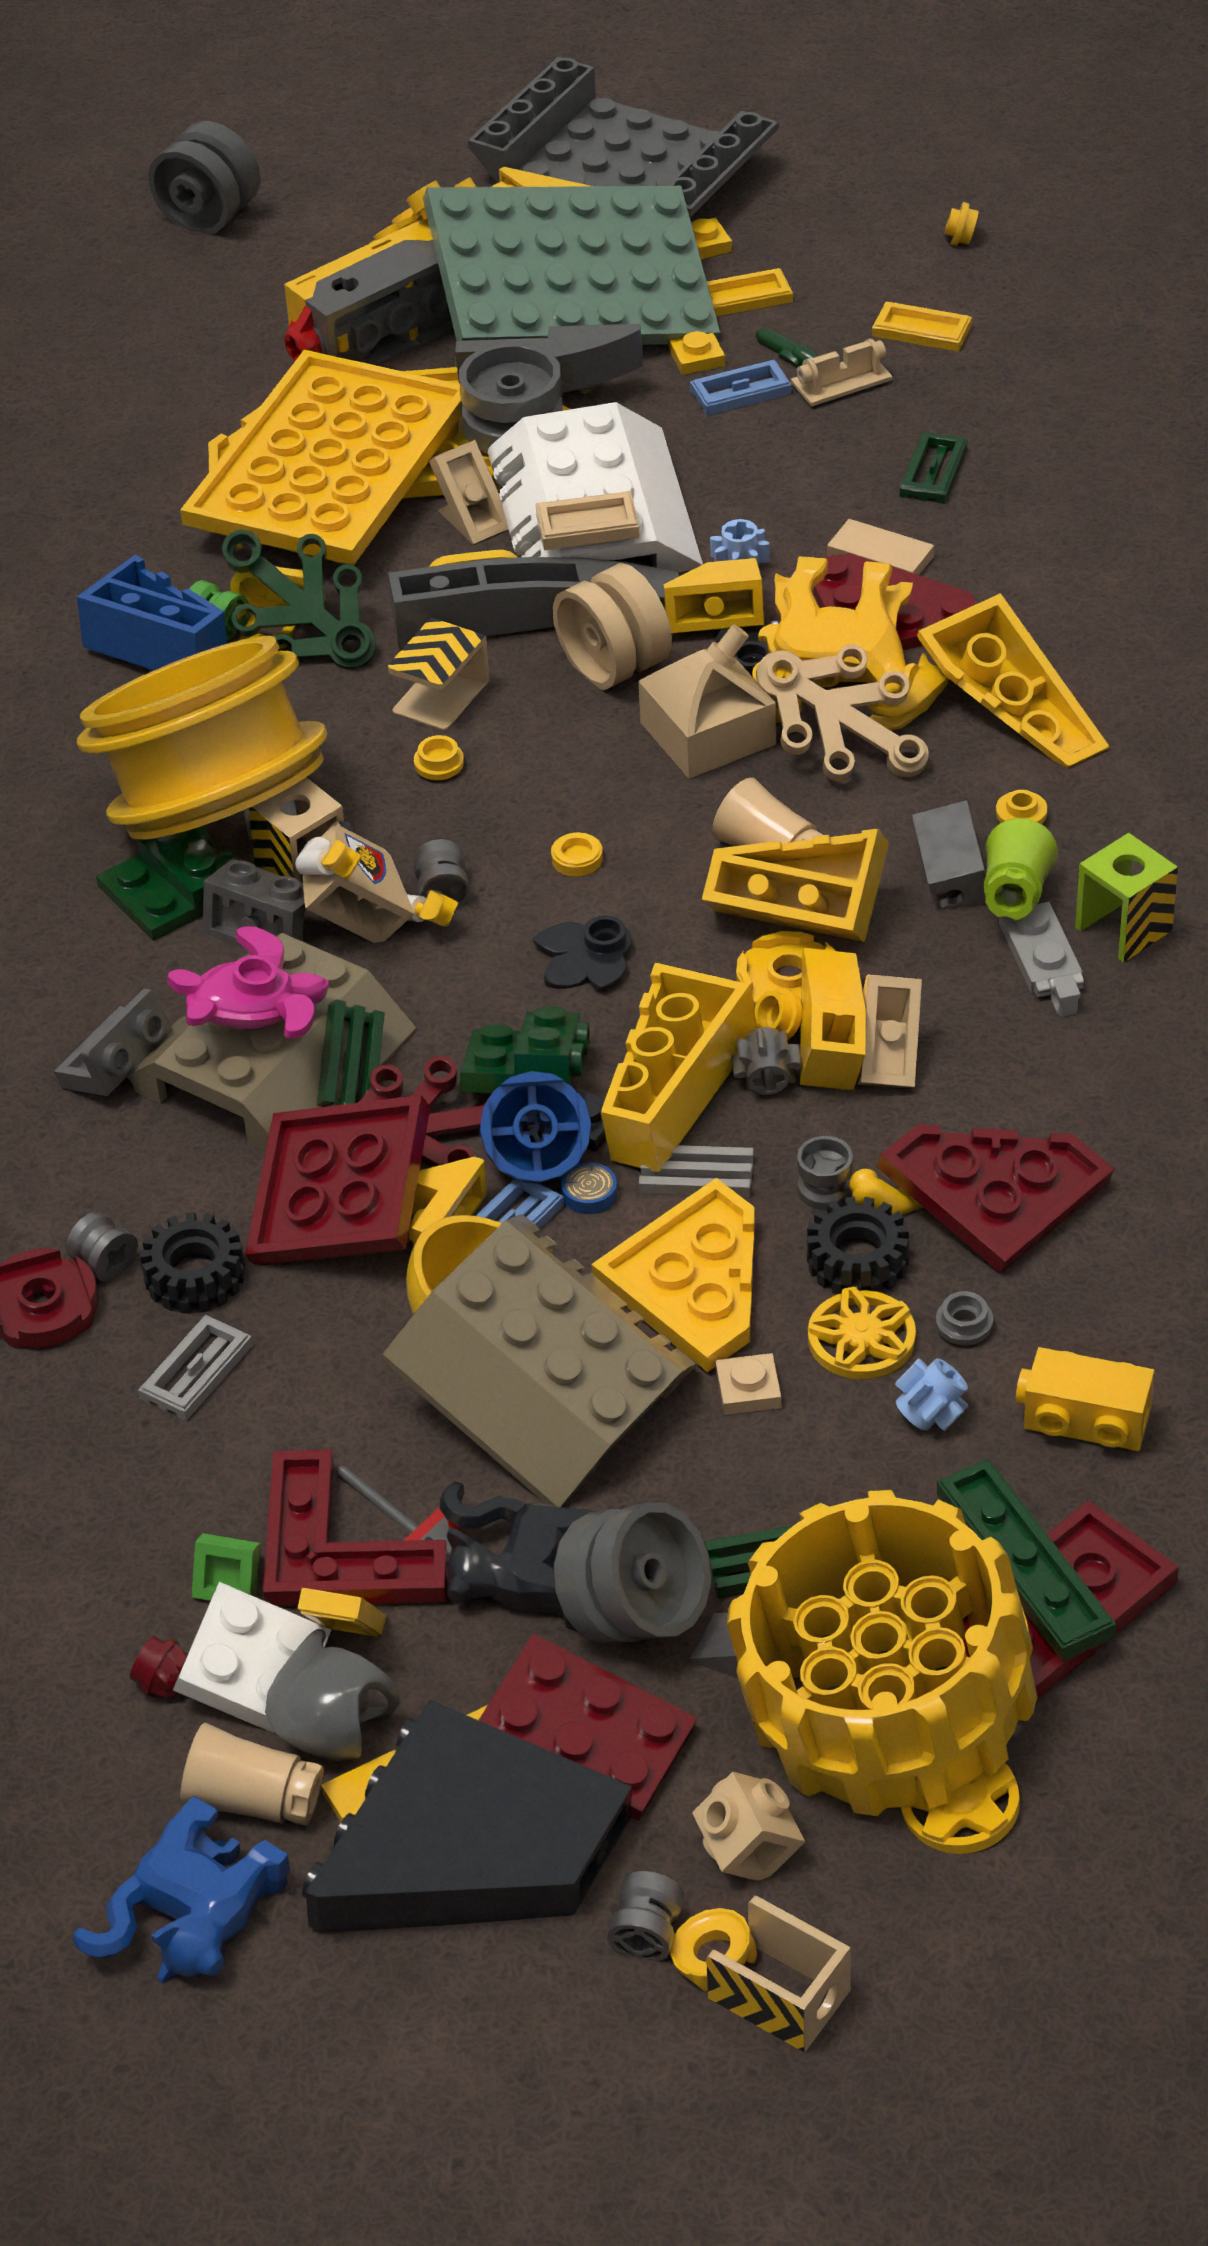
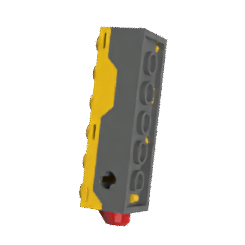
M501 181V182H499V183H497V184H495V185H493V186H491V187H509V186H508L507 184H505L504 182ZM421 219L284 284L289 321L284 343L288 354L294 361L297 360L304 350L379 366L454 329L428 219L425 221Z

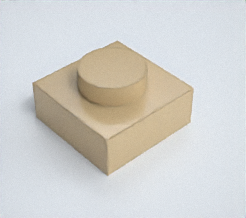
M773 1353L715 1360L716 1376L724 1415L782 1408L781 1392Z

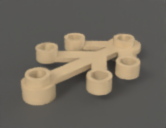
M849 644L842 647L836 656L802 661L797 655L788 651H774L763 657L757 668L756 679L760 688L771 698L777 700L783 727L781 745L786 752L800 755L805 753L811 744L812 730L806 722L801 721L797 699L799 698L815 709L825 753L823 771L830 780L840 782L848 779L853 772L855 763L852 752L844 746L840 725L886 753L887 767L893 774L900 777H914L925 770L929 751L922 739L914 735L898 736L854 708L878 703L892 706L903 703L907 698L910 687L909 680L905 674L899 671H889L881 677L880 682L825 690L812 681L837 675L847 679H856L864 673L867 664V654L862 647ZM849 656L855 657L859 660L860 665L849 667L843 662V659ZM777 668H783L790 671L791 675L787 678H778L773 671ZM889 683H896L901 686L902 691L893 694L888 692L885 686ZM791 732H800L804 735L805 740L801 743H794L789 740L787 735ZM904 747L912 748L918 755L914 758H906L900 753V750ZM840 758L848 766L845 769L837 770L830 765V761Z

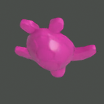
M245 926L236 930V941L250 953L249 956L242 957L236 962L220 964L202 976L182 969L173 970L168 973L167 984L177 994L187 995L186 1023L188 1025L199 1026L209 1022L231 1029L256 1030L285 1020L284 1036L290 1039L301 1037L309 1031L315 1017L314 1005H317L325 998L329 989V980L311 973L289 975L283 971L284 946L281 940L263 929L252 926Z

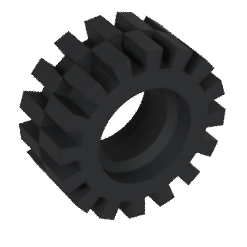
M855 1196L846 1197L845 1206L841 1208L836 1200L828 1203L827 1213L819 1209L814 1214V1223L809 1222L807 1228V1263H809V1272L812 1277L817 1275V1284L822 1288H826L832 1283V1293L836 1295L842 1293V1289L848 1287H857L860 1291L868 1289L869 1291L881 1293V1284H883L888 1290H891L896 1286V1277L903 1279L906 1274V1265H909V1229L907 1224L904 1225V1217L899 1211L892 1214V1206L884 1201L879 1208H875L874 1198L869 1197L864 1198L863 1205H855ZM849 1240H866L876 1244L878 1247L876 1251L864 1255L848 1254L837 1248L841 1243Z
M196 1212L186 1213L187 1221L180 1223L175 1215L167 1218V1229L158 1223L152 1228L153 1238L145 1236L142 1242L143 1250H140V1260L146 1290H149L150 1297L155 1302L162 1299V1305L165 1309L172 1311L176 1303H178L180 1313L190 1314L191 1305H199L200 1313L210 1311L209 1302L213 1300L219 1307L227 1303L226 1292L235 1296L240 1290L239 1282L244 1283L245 1279L243 1250L237 1230H231L230 1223L223 1218L216 1224L213 1214L205 1213L203 1220L197 1221ZM192 1255H204L213 1259L210 1264L197 1270L186 1271L173 1267L178 1260Z

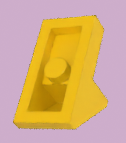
M471 1157L419 1171L412 1210L414 1217L409 1229V1238L413 1241V1246L421 1233L433 1222L450 1216H472L487 1195L485 1161L483 1159Z

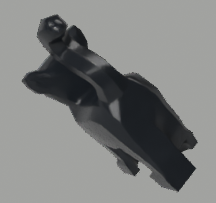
M454 1482L449 1484L440 1497V1510L450 1523L462 1529H479L494 1521L503 1519L508 1520L513 1525L503 1553L495 1555L485 1546L474 1541L459 1530L449 1528L446 1537L452 1550L445 1573L448 1597L457 1604L474 1600L493 1599L516 1611L553 1613L563 1618L566 1628L577 1631L565 1617L555 1590L554 1562L559 1541L571 1523L595 1511L560 1508L542 1502L526 1504L514 1498L501 1496L486 1500L477 1506H464L462 1504L464 1496L463 1483Z

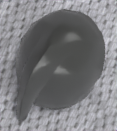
M316 1629L305 1638L277 1673L267 1692L265 1714L274 1732L285 1742L315 1757L337 1762L355 1761L362 1754L360 1724L382 1718L394 1712L400 1705V1693L385 1672L362 1656L343 1648H323L326 1633L322 1629ZM373 1689L382 1692L388 1700V1706H369L359 1717L360 1700L364 1693Z

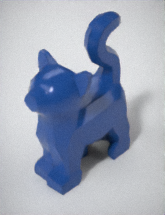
M193 1796L168 1822L157 1844L140 1860L135 1874L116 1889L106 1904L107 1916L111 1926L110 1931L98 1934L78 1928L73 1934V1942L76 1948L89 1957L104 1959L116 1956L130 1944L136 1931L137 1925L133 1906L145 1904L154 1910L177 1919L157 1930L151 1936L152 1941L161 1948L162 1964L157 1980L160 1983H164L175 1974L186 1978L197 1977L202 1974L215 1976L220 1973L224 1963L222 1954L223 1943L246 1926L257 1899L265 1893L277 1894L287 1885V1875L290 1873L288 1854L264 1840L251 1848V1851L240 1861L228 1868L224 1867L223 1865H230L239 1855L240 1842L233 1837L228 1842L220 1839L213 1842L204 1833L202 1828H210L218 1818V1810Z

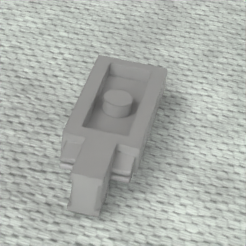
M1050 902L1036 904L1031 913L1019 920H1014L1010 917H999V925L1030 992L1035 993L1037 997L1049 995L1056 1012L1061 1017L1077 1014L1078 999L1080 998L1079 989L1084 988L1083 971Z

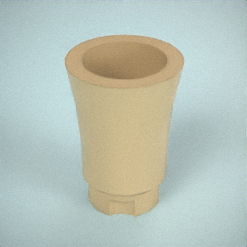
M746 778L730 790L719 806L713 822L714 838L732 846L780 841L781 843L811 840L814 836L823 835L817 831L815 825L776 799L755 778Z
M203 1723L194 1737L187 1757L181 1784L180 1804L183 1807L193 1796H196L221 1812L252 1816L281 1824L286 1819L299 1825L308 1826L321 1794L324 1768L316 1763L301 1761V1757L298 1755L253 1743L208 1723Z

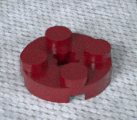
M39 1248L13 1255L0 1264V1337L13 1348H43L68 1341L90 1328L94 1321L93 1316L97 1310L99 1300L94 1274L85 1261L76 1256L77 1263L70 1259L61 1258L60 1250ZM38 1293H44L47 1298H50L45 1302L33 1303V1295Z

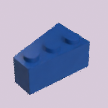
M136 554L77 596L83 648L143 666L147 670L154 671L191 655L227 644L224 611L189 588L181 592L173 587L169 575L163 571L155 575L147 570L144 559Z

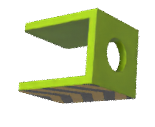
M1130 833L1122 836L1079 864L1075 928L1081 932L1122 905L1118 959L1122 962L1129 960L1172 931L1178 866ZM1132 861L1139 863L1144 868L1140 874L1131 876Z

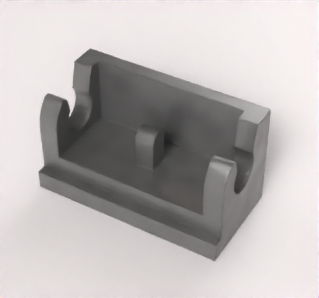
M967 800L913 814L912 818L931 894L947 893L955 889L962 891L954 898L941 900V909L986 904L984 893L986 872Z

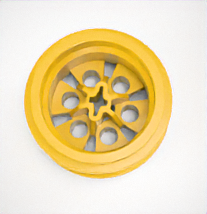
M272 636L239 640L191 655L149 672L107 693L85 708L80 714V720L83 726L87 728L78 736L77 746L81 752L86 754L106 753L122 791L106 809L108 820L116 825H126V830L133 839H153L173 835L218 821L250 808L285 791L313 773L324 760L321 749L318 747L325 741L328 733L325 725L321 722H298L282 681L288 678L299 665L297 655L291 651H278V642Z

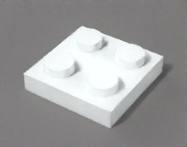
M219 1582L173 1690L265 1730L274 1732L265 1714L267 1692L277 1673L311 1632L316 1629L325 1631L324 1648L331 1629Z

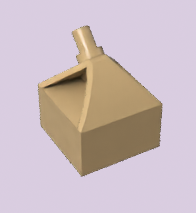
M735 624L730 627L719 643L712 642L708 649L693 653L638 681L640 723L689 779L776 745V703L760 688L756 680L734 656L749 637L743 629Z

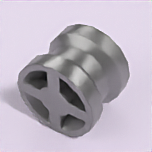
M98 1211L89 1213L81 1218L72 1228L66 1243L68 1256L76 1263V1256L85 1261L91 1268L94 1276L100 1281L105 1282L129 1266L135 1259L138 1249L137 1239L132 1233L123 1228H115L114 1221L105 1213Z

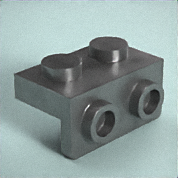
M143 989L125 1007L119 1006L54 1071L62 1088L108 1096L173 1031L155 991Z

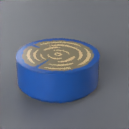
M578 1164L562 1177L561 1189L564 1203L569 1209L577 1213L596 1214L603 1212L611 1207L617 1198L616 1176L611 1169L602 1164Z

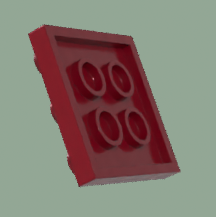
M416 1095L273 1113L245 1251L247 1258L253 1264L268 1265L406 1250L431 1108L424 1097Z

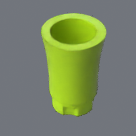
M1015 818L997 825L986 840L987 872L984 881V893L986 896L985 902L994 915L1019 920L1031 913L1034 906L1038 903L1045 880L1056 864L1058 848L1053 835L1045 826L1030 819Z

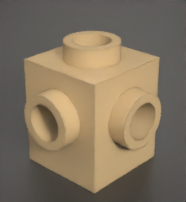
M732 1772L727 1778L718 1782L713 1787L711 1794L692 1812L704 1836L703 1845L706 1851L716 1860L721 1872L756 1881L770 1877L805 1843L788 1809L790 1803L787 1795L780 1786L766 1778L759 1779Z

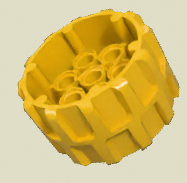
M892 1490L868 1491L869 1498L857 1499L830 1507L819 1503L801 1512L800 1522L792 1526L775 1542L762 1543L748 1562L751 1576L743 1595L732 1600L727 1616V1628L738 1661L736 1673L759 1745L777 1748L789 1784L802 1794L810 1796L822 1791L850 1803L853 1813L878 1816L886 1808L915 1806L920 1801L924 1802L926 1810H930L950 1803L952 1791L970 1783L983 1772L991 1777L1009 1759L1006 1745L1015 1731L1018 1720L1029 1721L1034 1713L1037 1700L1030 1661L1033 1647L1029 1628L1016 1588L1009 1556L1002 1545L992 1537L981 1540L974 1531L966 1526L961 1509L941 1500H937L932 1506L918 1501L896 1498ZM933 1615H938V1616H936V1617H934V1618H928V1617L933 1616ZM968 1615L970 1628L965 1634L963 1618ZM832 1634L830 1636L821 1638L824 1635ZM964 1637L966 1639L970 1658L967 1657L963 1642ZM890 1650L887 1653L877 1654L881 1651ZM947 1667L946 1669L935 1671L937 1668ZM801 1676L803 1686L796 1690L793 1678ZM833 1686H840L834 1690H827Z

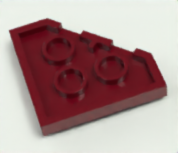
M851 553L825 557L828 559L827 573L824 579L813 589V594L820 608L832 606L855 610L861 597L864 562L876 561ZM892 567V575L888 586L896 585L900 582L913 583L911 597L908 603L899 611L896 622V631L903 650L923 646L917 637L919 630L977 604L974 596L969 591Z
M917 1124L881 1153L877 1164L878 1169L1000 1274L1110 1181L1114 1172V1168L1074 1134L1051 1132L1048 1139L1018 1137V1130L973 1128L971 1134L940 1132V1125Z

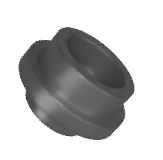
M968 1291L956 1292L949 1295L938 1308L936 1313V1329L940 1336L950 1343L957 1345L977 1344L990 1335L993 1329V1313L980 1295ZM959 1319H969V1320H971V1321H966V1322H964V1321H958V1320H959Z

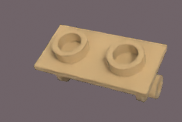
M867 339L864 342L843 348V362H840V356L836 351L812 359H805L803 365L797 367V377L791 378L790 383L812 407L891 381L893 376L880 363V359L886 357V349L883 342Z

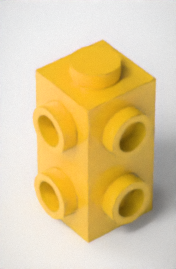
M1038 1347L1032 1370L1022 1368L1017 1384L1016 1403L1025 1405L1024 1429L1042 1432L1050 1436H1064L1099 1443L1106 1447H1120L1140 1451L1152 1407L1154 1369L1135 1366L1125 1362H1114L1077 1355L1068 1351H1056Z

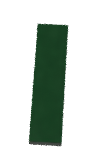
M989 1458L936 1481L939 1499L961 1509L967 1527L974 1531L981 1540L992 1537L1002 1545L1009 1556L1016 1588L1024 1612L1062 1662L1115 1638L1116 1623Z

